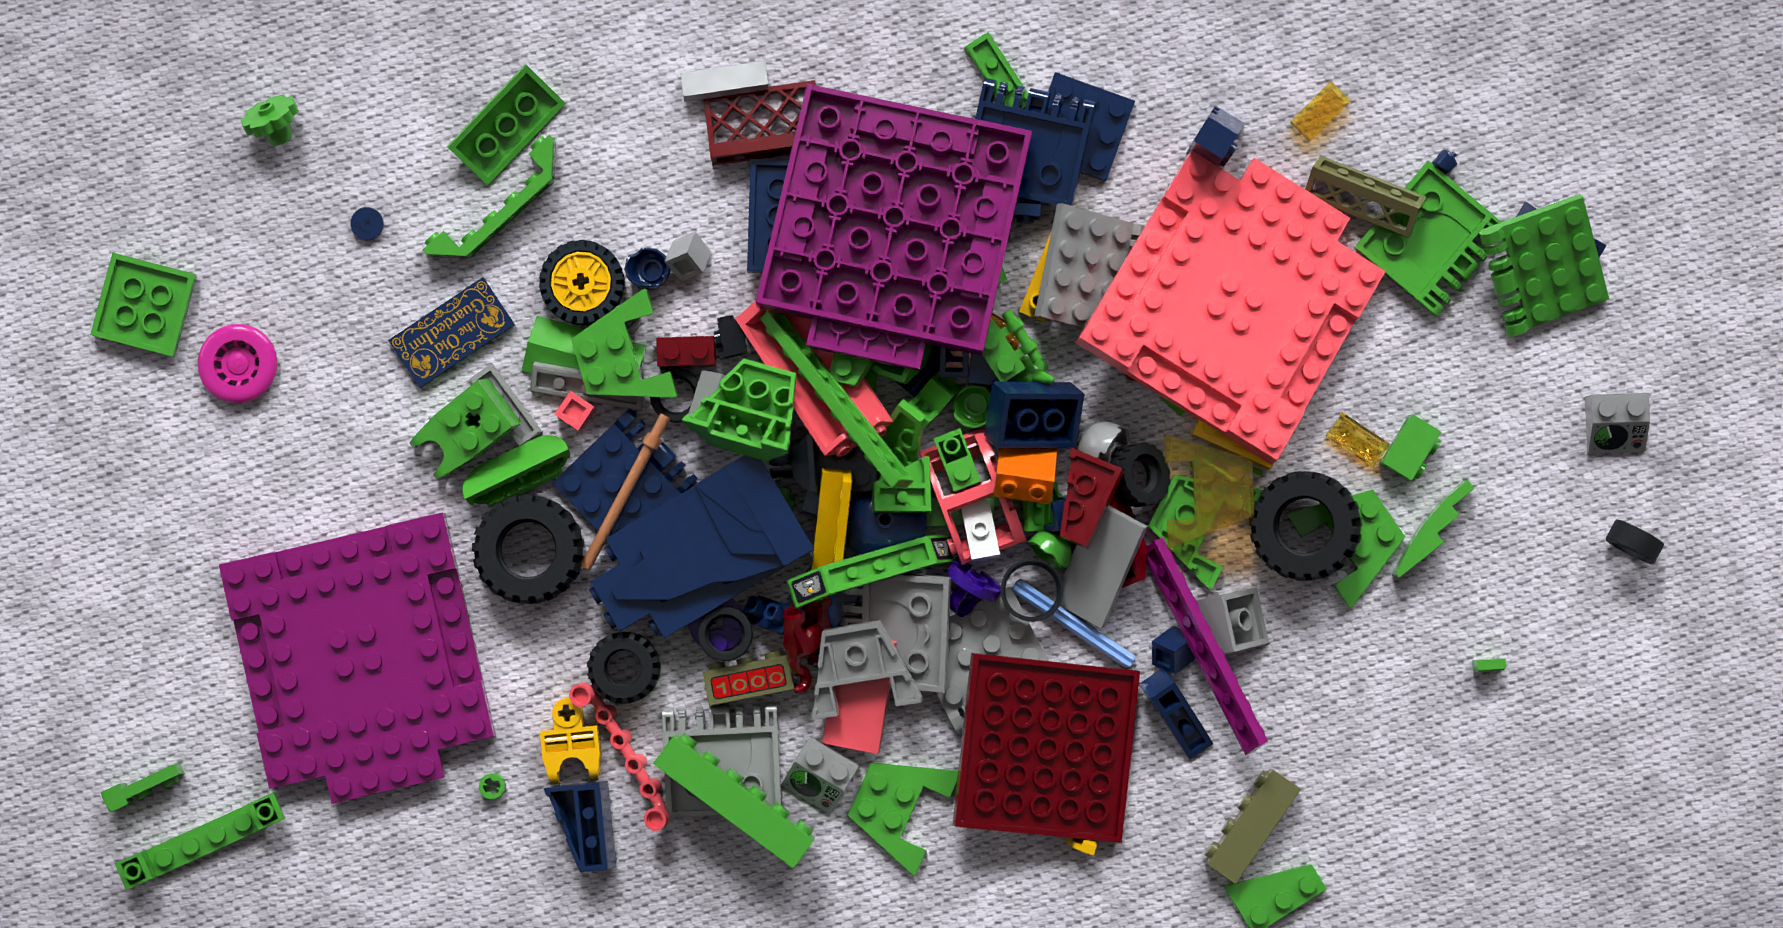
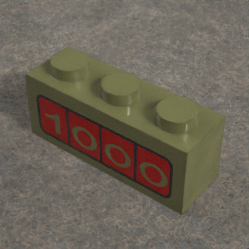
M780 650L765 653L764 660L754 661L753 656L736 659L737 665L726 667L725 661L709 664V670L703 671L709 706L794 689L788 655L782 656Z

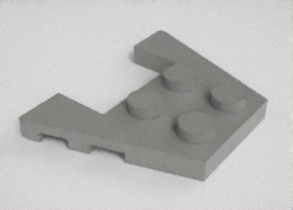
M880 620L829 628L822 631L812 720L834 717L840 714L834 687L837 685L890 677L896 706L921 703L923 701L918 687Z

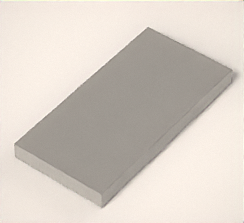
M1108 506L1089 548L1086 549L1076 545L1062 579L1064 595L1060 606L1097 627L1104 628L1148 526Z

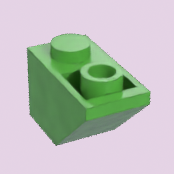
M960 428L933 438L954 493L981 483Z

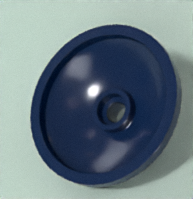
M872 492L851 493L845 543L856 556L922 538L925 536L927 526L926 513H872ZM887 515L890 518V523L882 525L879 521L880 516Z

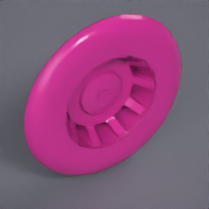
M230 324L217 329L205 340L198 355V372L205 388L216 398L229 403H246L260 397L273 383L277 372V355L272 342L257 328L245 324ZM240 342H245L246 348L240 347ZM234 343L235 347L231 349L227 347V345ZM252 347H253V348L255 349V351H256V353H255L254 355H253V353L251 352ZM224 350L225 354L223 357H219L220 352ZM257 359H259V366L256 365ZM218 361L221 362V369H217ZM258 371L256 376L253 378L252 375L254 374V372ZM224 373L227 376V378L223 380L220 377V374ZM248 379L249 383L243 385V381ZM232 380L237 381L236 386L230 385Z

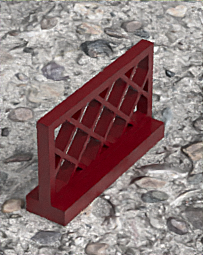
M816 81L769 86V90L703 99L712 166L790 155L796 133H791L793 129L796 131L800 113L791 122L781 112L789 102L801 110L802 105L794 100L793 97L799 90H805L807 84L816 85ZM778 93L785 98V101L777 111L765 103L771 94ZM750 97L757 102L749 114L737 107L742 98ZM722 101L729 108L719 118L711 112V102ZM761 106L773 114L765 126L752 118ZM733 110L745 118L736 130L724 122ZM777 117L789 125L787 130L779 135L769 130V127ZM712 119H714L717 122L714 125V127L712 125ZM749 121L761 129L755 138L748 139L740 133ZM721 125L733 133L727 142L715 143L714 133Z

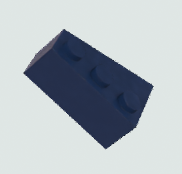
M1215 105L1186 153L1189 154L1191 151H1194L1216 166L1221 165L1224 167L1238 147V144L1234 141L1244 123Z

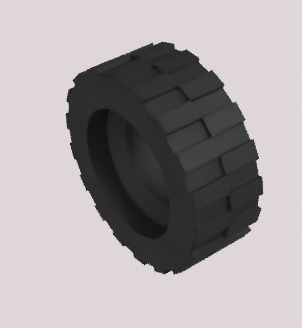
M1148 442L1136 443L1121 447L1113 454L1110 463L1123 468L1125 471L1114 493L1122 504L1125 503L1127 504L1126 506L1135 508L1154 505L1167 494L1171 481L1170 468L1168 467L1167 459L1163 456V452L1158 450L1157 446ZM1136 461H1140L1146 470L1147 483L1143 489H1139L1133 480L1132 467Z

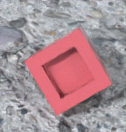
M570 391L554 415L579 432H582L597 409Z

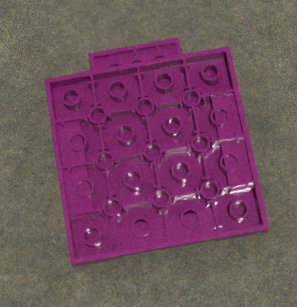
M807 84L756 298L757 308L812 319L806 343L808 348L920 371L926 344L983 356L1032 131Z
M437 513L321 542L219 564L231 621H234L258 728L257 738L269 789L325 776L331 804L444 778L445 773L439 749L496 736L446 513Z

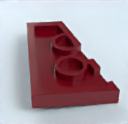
M1071 448V465L1067 477L1068 488L1066 501L1064 502L1060 536L1062 539L1088 549L1125 471L1116 465Z

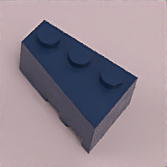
M608 781L543 788L556 812V819L563 828L567 844L579 871H601L616 867Z

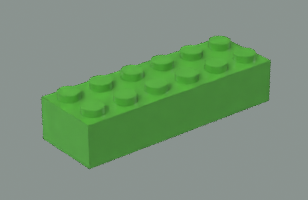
M685 733L681 737L675 734L653 764L794 868L815 840V836L812 835L814 829L801 819L797 823L788 817L790 811L778 802L774 806L765 800L767 796L765 792L755 785L750 789L741 782L744 777L731 767L728 771L718 765L721 760L708 750L703 754L695 748L698 743Z

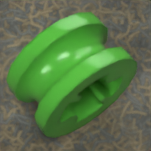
M497 773L487 774L479 782L480 793L487 799L500 797L506 789L504 778ZM491 778L493 782L499 781L498 793L494 794L493 791L487 792L485 790V785H488L486 780Z

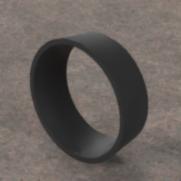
M1030 558L1016 562L1007 570L1001 582V598L1005 607L1013 616L1023 621L1037 622L1050 617L1059 608L1064 595V585L1060 574L1051 564L1040 559ZM1027 565H1035L1047 570L1054 578L1057 587V595L1052 607L1044 614L1035 617L1023 616L1014 611L1009 605L1005 594L1006 583L1010 575L1018 568Z

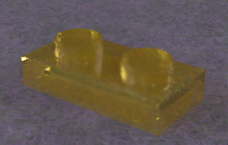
M1330 81L1290 123L1311 142L1351 100Z
M1343 412L1325 436L1372 468L1390 445V443Z

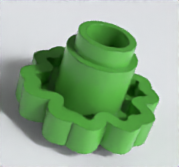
M272 96L265 102H259L246 111L247 116L241 119L242 127L247 135L254 134L255 137L264 136L273 146L282 145L292 138L290 123L294 120L293 116L299 112L298 106L292 96Z

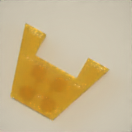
M1164 434L1165 463L1193 462L1195 519L1167 520L1168 549L1175 548L1254 517L1252 459Z

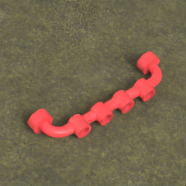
M582 682L573 686L569 693L571 702L577 707H584L590 703L596 710L595 718L597 722L606 726L611 735V745L619 749L624 756L626 770L634 774L641 784V795L649 798L654 807L649 809L644 815L645 825L652 831L663 829L668 825L670 816L659 794L662 784L658 779L649 777L644 769L647 765L646 757L640 753L635 754L630 746L632 734L629 730L620 729L615 721L617 709L611 704L606 705L590 684ZM604 711L608 713L609 718L604 715ZM619 735L623 738V742L619 740ZM634 760L637 761L638 767L634 765ZM648 785L653 787V792L649 789Z

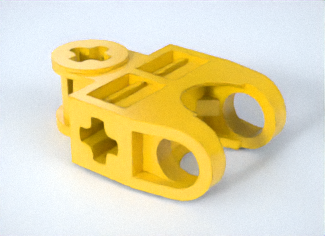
M569 697L563 698L552 709L554 729L540 731L542 760L551 785L559 784V772L563 761L574 757L580 759L585 765V769H588L590 781L598 780L602 754L599 724L585 726L583 707L575 706ZM565 704L569 705V709L575 710V714L570 716V720H567L566 715H561L560 713L561 710L565 709ZM594 738L591 740L574 741L576 739ZM566 740H567V742H563V743L548 744V742H557V741H566Z

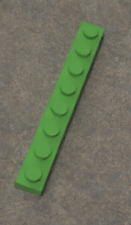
M766 311L760 319L765 324L767 333L782 346L783 354L790 360H793L799 368V374L814 387L815 395L831 409L832 417L839 423H842L848 431L847 435L850 440L859 445L864 452L865 459L877 468L881 474L882 481L891 488H908L914 481L912 476L812 348L806 346L807 342L787 316L780 312Z

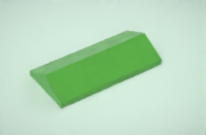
M524 64L446 147L486 185H489L566 103L535 72Z
M537 316L527 343L522 371L532 373L534 362L580 369L571 339L585 329ZM631 341L640 370L647 346Z

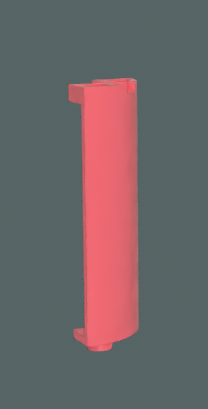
M754 301L736 318L739 326L765 365L796 373L793 408L825 456L837 454L838 457L848 454L852 448L859 445L850 440L847 435L848 431L842 423H839L832 417L831 409L815 395L814 387L799 374V368L793 360H790L783 354L782 346L767 333L766 326L760 318L766 311L771 310L757 308L756 301ZM785 314L807 342L812 319ZM812 348L830 371L834 353ZM863 378L857 388L841 385L880 437L885 435L887 432L886 428L893 423V420L866 379Z

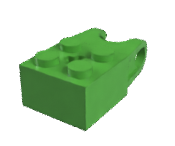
M485 378L477 380L438 411L412 438L409 444L413 449L428 441H434L441 446L444 458L433 474L436 480H439L482 456L522 423L491 381ZM476 415H479L481 418V420L478 421L480 424L476 422Z

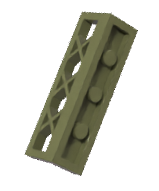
M1320 156L1313 165L1305 190L1338 210L1406 237H1410L1417 216L1427 198L1324 156ZM1318 179L1325 182L1330 191L1323 194L1313 190L1315 180ZM1343 191L1351 192L1357 202L1352 204L1343 202L1339 193ZM1371 201L1378 203L1383 212L1377 215L1371 213L1366 203ZM1401 212L1409 215L1410 219L1407 227L1396 223L1392 214Z

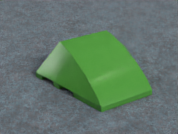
M743 358L719 382L720 386L709 397L705 396L700 401L701 405L691 415L687 414L682 419V423L714 447L762 461H769L788 454L796 373Z

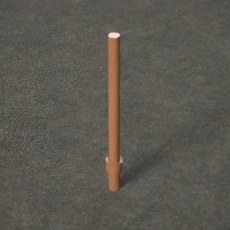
M660 413L651 432H647L642 441L644 445L581 563L583 568L591 570L654 449L658 450L662 442L660 438L671 419Z

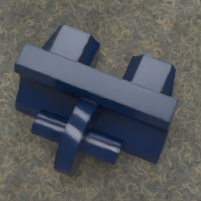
M760 595L758 597L750 596L744 607V611L749 614L747 618L750 623L784 636V609L790 606Z

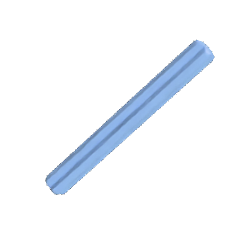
M1018 579L1012 587L1014 594L1042 613L1047 612L1054 604L1053 600L1022 579ZM1059 606L1057 611L1050 616L1051 619L1124 668L1128 669L1134 662L1135 656L1065 608Z

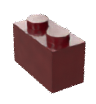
M714 336L656 338L657 367L659 369L716 367V341Z

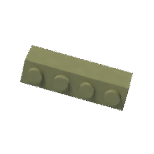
M1271 768L1268 772L1263 770L1254 782V785L1257 787L1252 795L1246 794L1237 806L1240 812L1236 818L1232 819L1230 817L1221 829L1224 835L1218 843L1213 841L1204 854L1208 857L1205 861L1206 864L1235 884L1301 791L1299 787Z

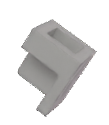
M692 232L672 242L665 263L680 282L704 273L711 251L696 232Z

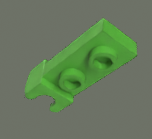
M176 763L128 786L126 783L117 784L102 791L101 795L108 811L111 813L134 803L132 797H136L138 801L152 795V788L162 784L164 789L179 782L177 776L185 772L181 764Z

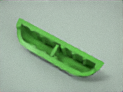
M552 435L540 436L473 469L463 483V496L470 505L477 503L493 507L498 502L507 500L508 497L519 496L556 478L563 472L562 467L567 462V459H570L568 446L563 439Z

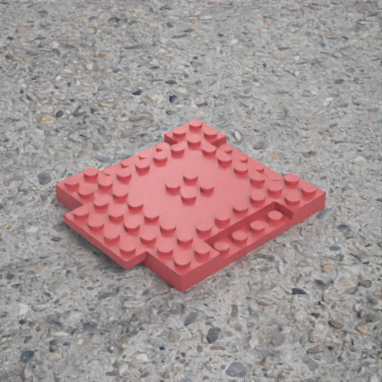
M1191 151L1183 161L1075 343L1272 465L1281 455L1304 415L1306 406L1386 271L1338 242L1350 217L1256 158L1251 160L1239 180L1196 152Z

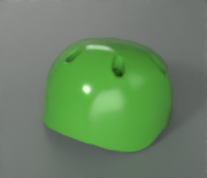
M1038 531L1033 534L1028 541V545L1033 549L1035 555L1047 561L1056 570L1067 569L1072 557L1070 543L1062 539L1059 534L1050 531Z

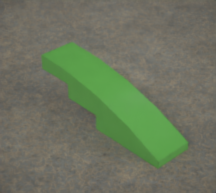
M1468 480L1462 481L1445 496L1420 524L1404 548L1392 572L1395 578H1400L1444 543L1437 533L1459 516L1453 505L1475 489Z

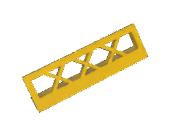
M822 468L811 570L843 560L852 484L851 471Z

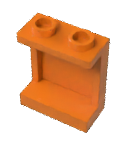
M999 448L993 495L995 497L1050 504L1055 480L1057 448Z

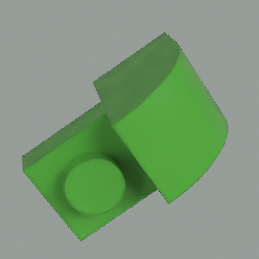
M940 371L909 402L910 405L926 416L924 429L933 423L962 389L952 378L939 377Z

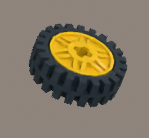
M578 240L569 241L564 245L561 244L548 255L539 275V288L546 306L561 320L575 325H591L615 309L624 294L625 280L619 261L610 250L593 241ZM583 275L586 280L589 279V283L584 285L585 289L580 290L578 285L575 286V282H578L579 276Z

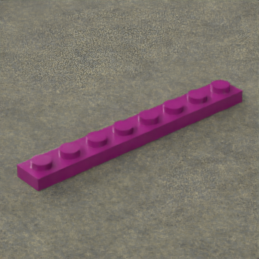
M1163 538L1154 540L1147 546L1146 563L1245 756L1251 754L1268 742L1265 732L1239 686L1237 677L1233 674L1224 652L1219 647L1212 633L1210 625L1206 622L1197 600L1193 597L1184 575L1179 570L1171 550Z

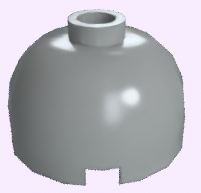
M1107 421L1097 422L1086 431L1082 430L1080 432L1076 445L1079 451L1110 463L1113 454L1122 447V444L1128 445L1130 433L1127 428Z

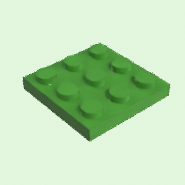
M112 252L90 335L175 357L197 275Z

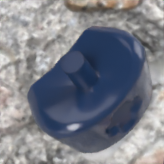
M1442 150L1431 163L1446 175L1458 165L1455 159L1457 154L1454 151L1451 153L1448 150Z

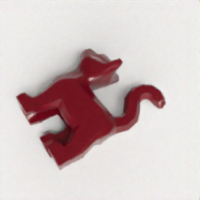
M828 597L823 601L803 606L806 620L804 619L802 607L795 609V606L792 605L784 609L783 646L788 655L792 673L801 677L799 684L793 689L795 694L800 695L807 692L812 682V676L807 667L800 665L802 659L808 656V665L818 663L822 631L832 628L828 616V608L832 605V599Z

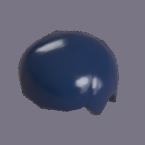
M641 248L635 254L629 255L624 268L628 280L638 289H647L648 291L658 289L669 279L671 269L665 263L667 256L654 248Z

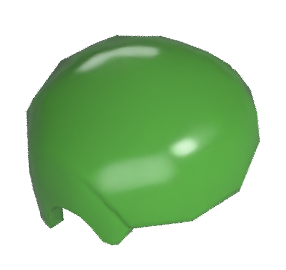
M975 384L963 387L953 401V415L963 427L976 429L985 426L991 391L984 386Z

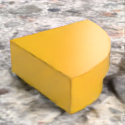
M1067 838L1066 840L1068 845L1090 855L1095 854L1096 840Z

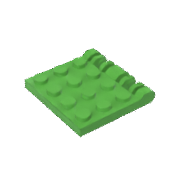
M1428 160L1405 186V189L1427 197L1422 210L1417 216L1410 237L1373 224L1354 249L1368 261L1386 271L1384 274L1415 299L1432 316L1437 318L1444 310V307L1428 293L1431 292L1441 302L1448 305L1451 301L1449 295L1435 284L1442 278L1453 290L1460 291L1463 287L1462 284L1448 273L1447 270L1450 268L1457 276L1467 282L1480 265L1465 253L1464 250L1467 248L1475 257L1484 262L1488 257L1487 254L1472 241L1477 235L1480 237L1479 232L1484 229V226L1487 228L1501 223V221L1442 171L1435 168ZM1401 212L1392 214L1396 223L1407 227L1410 219L1409 215Z
M1580 194L1487 227L1479 232L1482 244L1486 245L1484 246L1485 254L1494 255L1505 250L1507 253L1490 260L1488 264L1489 270L1494 271L1491 274L1495 293L1500 295L1498 297L1499 305L1507 306L1520 301L1519 306L1502 312L1503 321H1506L1504 326L1507 336L1521 335L1530 328L1609 300L1584 198Z

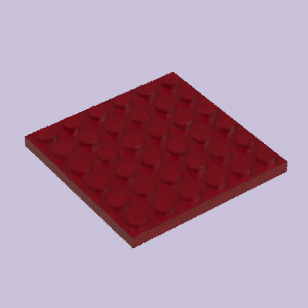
M971 653L952 826L1122 843L1140 671Z

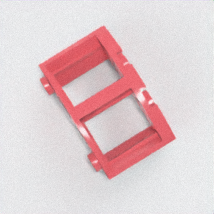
M984 428L969 432L963 436L972 459L982 456L990 480L944 497L935 475L936 472L945 469L936 445L919 451L921 458L929 456L930 483L951 535L947 543L952 556L958 554L962 565L971 562L967 538L960 540L950 512L994 496L997 461L989 440L984 436ZM998 497L1007 522L995 527L999 551L1026 541L1012 500Z

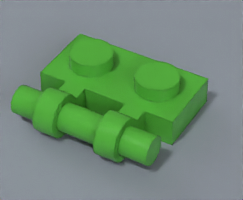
M1011 309L1001 315L1007 323L1003 328L1000 329L994 320L990 322L983 357L1000 382H1006L1026 368L1020 360L1024 355L1027 354L1033 363L1042 358L1037 349L1039 345L1034 338L1030 339L1022 327L1024 325L1020 317L1017 318ZM1012 332L1021 344V347L1015 351L1006 339V336Z

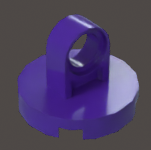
M954 560L947 571L949 577L957 584L950 596V610L957 616L964 617L973 610L980 598L990 602L997 600L1001 593V586L995 579L982 570L980 574L970 570L972 565L969 563L962 565L960 560Z

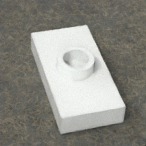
M989 500L980 501L961 508L971 561L976 562L1000 557Z

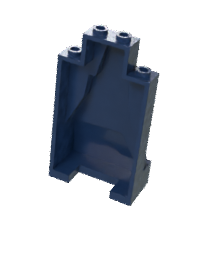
M743 455L698 482L694 487L607 537L608 545L604 548L612 562L618 559L620 564L591 580L590 582L593 587L589 591L597 604L603 602L608 611L603 615L612 629L617 627L619 631H622L650 614L653 619L648 621L656 636L662 634L664 638H667L814 550V547L763 461Z

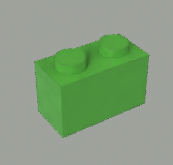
M1414 414L1408 415L1379 464L1407 482L1412 481L1413 478L1419 479L1427 466L1423 463L1429 453L1433 455L1441 444V440L1438 439L1441 431Z

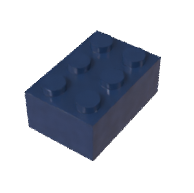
M992 382L984 436L997 448H1076L1085 394L1071 382H1054L1051 384L1040 382Z

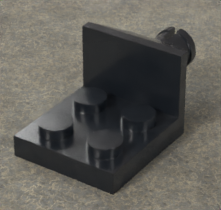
M806 434L791 450L792 455L780 456L769 460V465H772V467L783 466L782 468H770V475L773 479L781 477L793 478L794 481L814 495H819L822 468L851 471V493L872 492L871 484L878 481L877 468L865 459L864 452L859 446L852 448L848 454L842 457H838L837 454L825 456L811 434Z

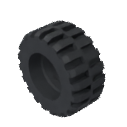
M1310 471L1288 473L1283 477L1273 480L1268 487L1261 491L1259 499L1254 502L1249 526H1251L1252 532L1250 534L1251 542L1256 547L1255 552L1259 558L1264 560L1265 565L1269 569L1276 571L1285 578L1297 581H1310L1328 577L1346 565L1350 558L1354 556L1357 545L1360 543L1362 518H1360L1357 501L1353 499L1352 493L1333 477ZM1312 499L1318 501L1327 508L1332 517V535L1327 544L1316 552L1300 553L1294 551L1285 544L1280 535L1279 521L1281 514L1289 504L1296 500Z
M525 494L508 497L507 500L498 502L490 512L484 514L481 518L480 526L476 527L474 533L476 537L475 542L472 543V552H474L475 557L473 563L479 571V577L482 582L486 583L490 588L489 590L510 602L538 604L556 598L570 587L573 580H576L584 559V539H582L581 529L574 520L573 515L559 503L545 497ZM527 522L537 523L546 528L555 542V556L549 568L543 573L531 577L520 576L511 571L502 556V544L506 534L513 527Z

